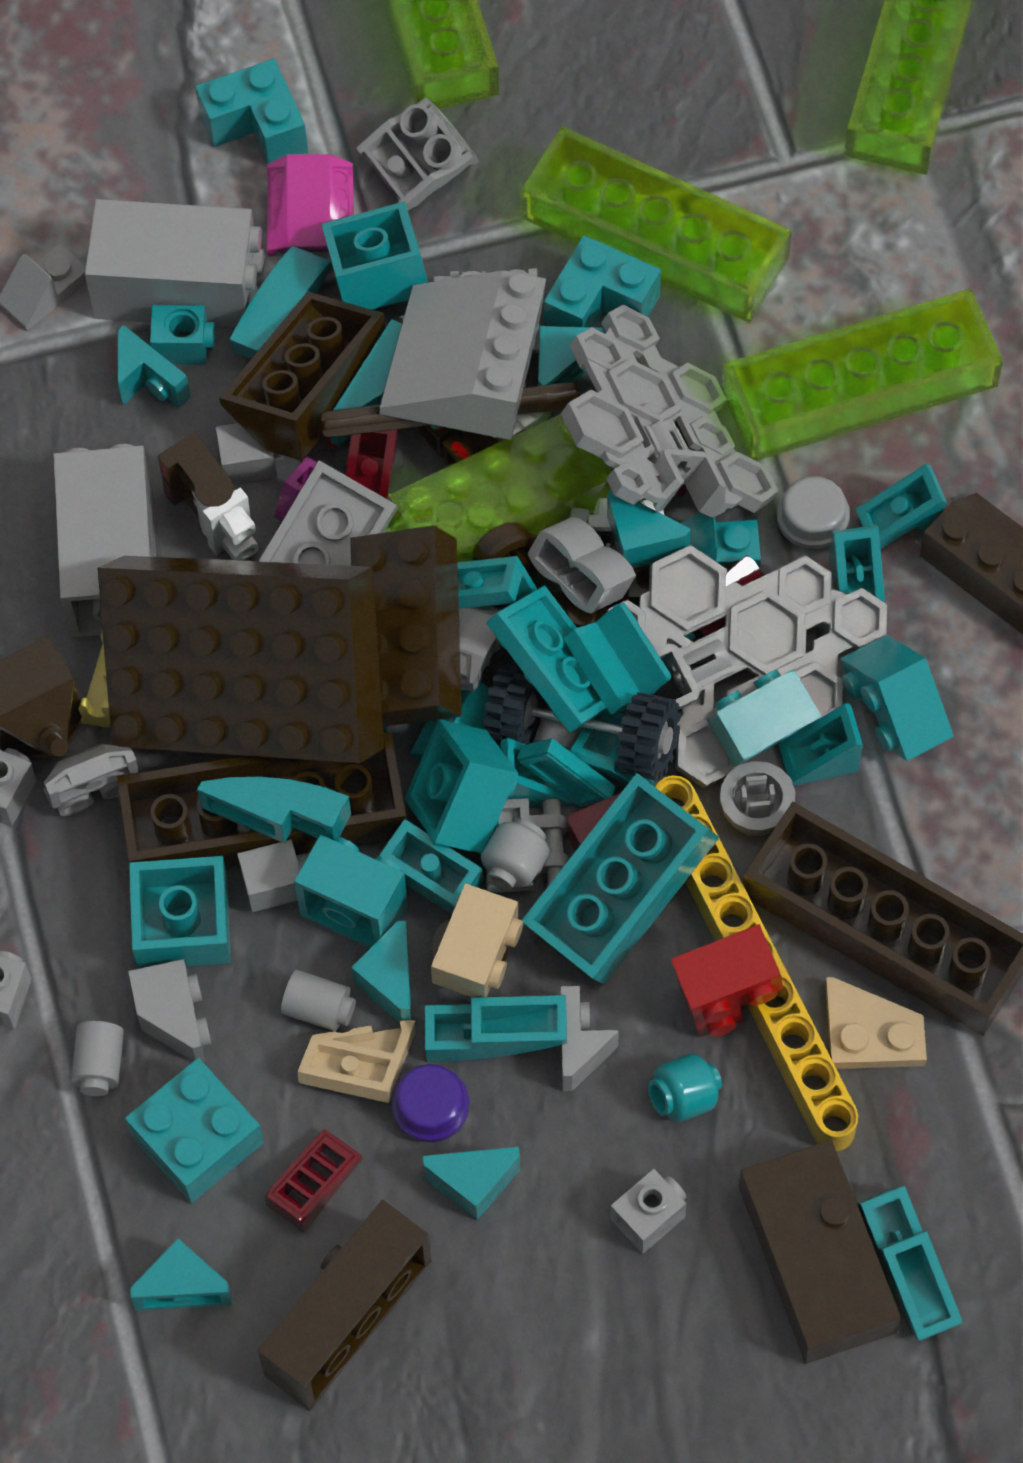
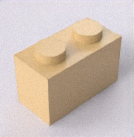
M465 883L431 965L432 983L473 998L487 997L491 987L498 989L507 967V962L502 961L507 946L515 948L524 921L518 919V902Z

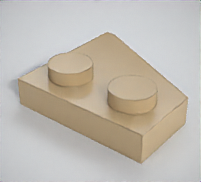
M826 977L825 990L830 1057L836 1069L926 1065L927 1055L924 1017L922 1014L834 977Z
M409 1019L400 1021V1028L373 1032L372 1026L353 1028L345 1033L333 1031L312 1035L297 1071L298 1082L389 1103L416 1034L415 1021Z

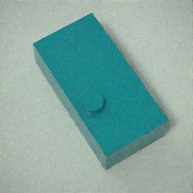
M636 773L522 921L592 979L605 985L716 843L719 836Z

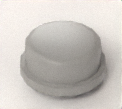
M808 476L795 481L782 495L777 506V524L782 534L793 544L805 549H822L831 546L832 531L845 530L850 522V507L841 488L833 481L820 476Z
M751 761L738 765L727 774L721 785L720 805L724 816L737 831L748 836L761 837L773 832L792 801L795 802L796 792L791 778L781 768L769 762Z

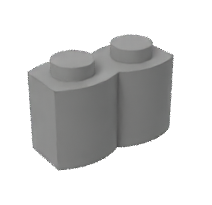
M571 517L540 531L528 552V556L535 568L547 579L559 583L566 597L579 609L588 613H593L622 599L636 577L630 563L614 549L604 546L597 532L589 524L576 517Z

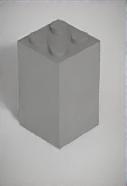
M96 199L85 269V278L94 318L151 323L152 305H205L207 322H214L215 327L236 328L259 289L256 286L257 275H263L265 253L264 249H260L261 227L254 226L252 209Z
M117 444L109 449L88 450L86 448H72L63 453H54L60 599L71 638L101 635L102 619L98 567L124 555L156 557L153 491L144 446Z

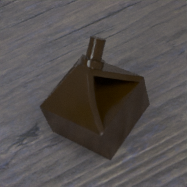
M49 635L0 660V750L5 751L6 748L17 750L27 756L29 760L45 759L54 755L58 757L65 755L82 723V715L78 709L80 699L73 676Z

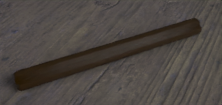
M564 382L524 387L517 415L563 410L570 401L580 396L577 383ZM380 405L329 410L320 414V429L326 438L430 426L432 424L379 414Z

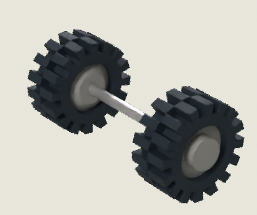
M507 663L499 668V675L495 674L493 678L494 686L489 687L488 690L489 702H485L484 710L487 711V715L483 718V725L486 726L485 730H487L498 746H501V740L505 738H510L526 745L533 743L541 718L560 721L551 710L544 709L547 702L537 689L528 682L519 666ZM637 692V695L631 698V703H628L626 707L627 715L623 716L621 721L623 726L590 720L581 727L618 735L617 740H620V744L616 747V755H619L616 762L617 766L620 767V773L635 776L638 773L645 779L660 781L663 779V774L666 775L668 772V763L671 764L673 761V749L677 748L676 735L680 733V726L677 725L681 719V713L678 712L680 706L674 699Z

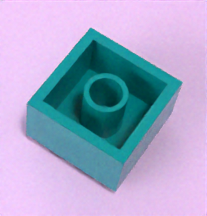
M405 201L321 224L343 302L373 310L398 302L409 301L413 285L428 283Z
M438 719L404 800L435 844L482 853L495 828L499 825V816L507 798L515 791L518 772L487 730Z
M320 834L294 881L300 916L369 948L397 921H401L408 908L405 875L401 868L395 862L385 857L377 856L376 859L360 853L356 845L340 837L332 840Z
M223 856L129 863L132 951L138 969L184 959L186 966L231 963L228 881Z
M199 1057L125 1118L130 1136L191 1204L264 1144L260 1124Z

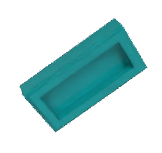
M553 738L521 746L517 760L578 807L592 805L613 796L616 787L614 784Z

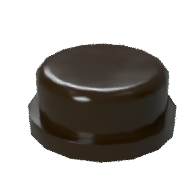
M518 522L501 524L487 532L477 542L473 549L472 561L518 556L527 573L531 576L537 569L532 564L528 552L538 535L529 532L525 525Z

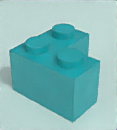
M275 58L195 86L199 114L214 147L254 133L267 163H271L285 155L308 153L305 123Z
M583 235L544 300V326L594 327L602 312L608 314L623 304L648 317L660 297L661 269Z
M885 635L840 658L846 673L842 676L843 685L853 700H860L867 705L870 711L875 713L879 726L875 727L876 736L887 752L892 751L908 761L954 737L929 665L924 656L891 636Z

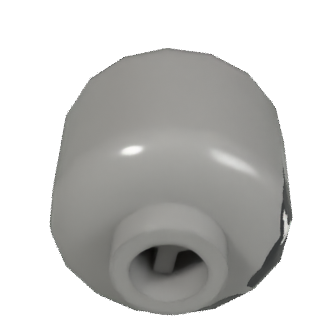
M514 819L513 822L499 824L481 853V863L489 873L487 876L488 880L493 885L506 891H511L513 887L527 888L533 885L550 854L549 846L545 841V833L538 826L524 819Z

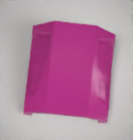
M331 154L285 155L267 164L268 256H276V252H287L292 246L307 252L328 251L321 224L354 215L353 163Z

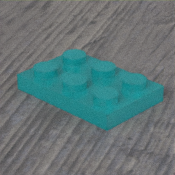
M546 586L539 588L497 612L486 622L495 634L499 644L509 652L523 671L525 678L537 689L552 709L554 716L563 723L569 733L607 710L563 640L565 636L577 627Z

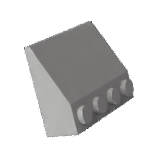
M502 270L413 285L379 414L511 440L541 317L546 279Z

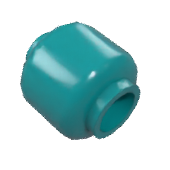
M688 1053L662 1063L655 1068L652 1080L648 1084V1094L658 1114L667 1116L675 1122H684L705 1114L716 1107L719 1098L718 1090L722 1087V1080L715 1065L712 1063L708 1064L706 1060L697 1054Z

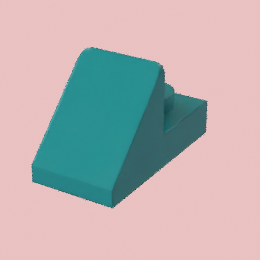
M123 325L118 330V387L122 404L125 405L146 385L156 398L161 401L168 399L176 407L180 408L191 397L187 375Z
M926 463L855 510L863 527L873 525L879 527L880 549H882L915 527L925 531L944 511L947 502L931 465Z
M698 513L680 523L691 529L690 545L724 568L731 569L746 555L760 568L761 555L757 520L715 522V517Z

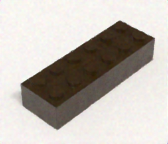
M392 732L383 733L384 749L361 763L240 756L117 776L129 863L223 856L225 867L240 865L237 853L280 843L278 840L201 808L197 791L202 781L231 777L291 779L322 786L349 796L351 816L340 838H344L356 846L390 840L403 820H406ZM295 828L292 829L287 840L292 839L296 855L310 853L318 838Z
M793 801L744 874L743 886L751 901L982 1036L985 1035L1023 974V933Z

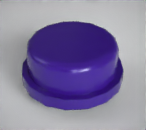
M425 1064L413 1068L400 1079L393 1091L391 1106L395 1122L406 1135L417 1141L434 1143L449 1139L462 1128L468 1118L470 1099L466 1085L457 1074L441 1065Z

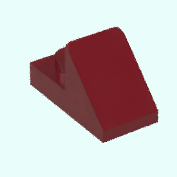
M398 429L351 435L345 476L387 500L392 468L396 458Z

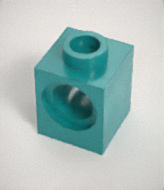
M152 305L150 345L173 365H206L207 348H215V323L207 322L205 305ZM183 332L192 333L187 337H176Z

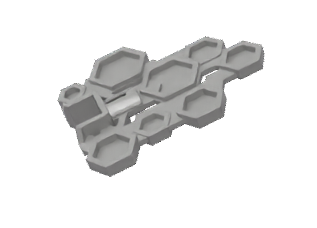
M623 304L609 312L601 322L606 332L605 334L591 327L575 337L570 344V348L579 367L588 372L597 392L589 390L570 401L561 415L576 446L602 458L606 465L614 468L607 481L615 496L633 505L645 498L653 502V506L658 513L666 507L683 484L686 485L698 511L710 517H715L725 512L727 508L732 509L737 505L755 513L771 502L779 491L765 465L735 451L733 440L716 414L727 401L716 377L690 363L679 367L661 358L655 346L660 338L649 317ZM635 357L639 358L642 364L638 363ZM675 421H677L691 450L688 449L679 429L676 427L674 423Z
M691 545L652 563L649 572V591L640 595L639 607L629 600L622 603L627 605L661 660L665 661L674 682L682 694V697L676 699V703H679L680 706L678 712L681 713V719L677 724L680 726V733L676 735L678 744L675 749V770L702 788H705L726 778L727 774L734 769L733 764L707 720L718 711L716 707L713 708L714 684L744 669L749 670L757 677L728 690L726 696L739 691L741 696L744 697L757 690L753 682L769 672L777 669L782 676L795 669L822 717L843 705L842 678L837 676L838 654L850 648L857 650L886 635L887 604L863 588L850 594L831 589V572L807 556L744 586L735 581L726 585L727 569ZM725 617V627L695 642L684 637ZM820 623L828 625V634L814 640L812 651L805 654L806 630ZM708 660V663L691 670L692 667Z

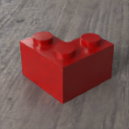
M760 924L671 959L680 990L699 1037L708 1034L711 1037H719L731 1032L736 1028V1023L744 1021L740 1006L750 1003L752 1006L767 1003L777 996L776 992L784 989L781 974Z

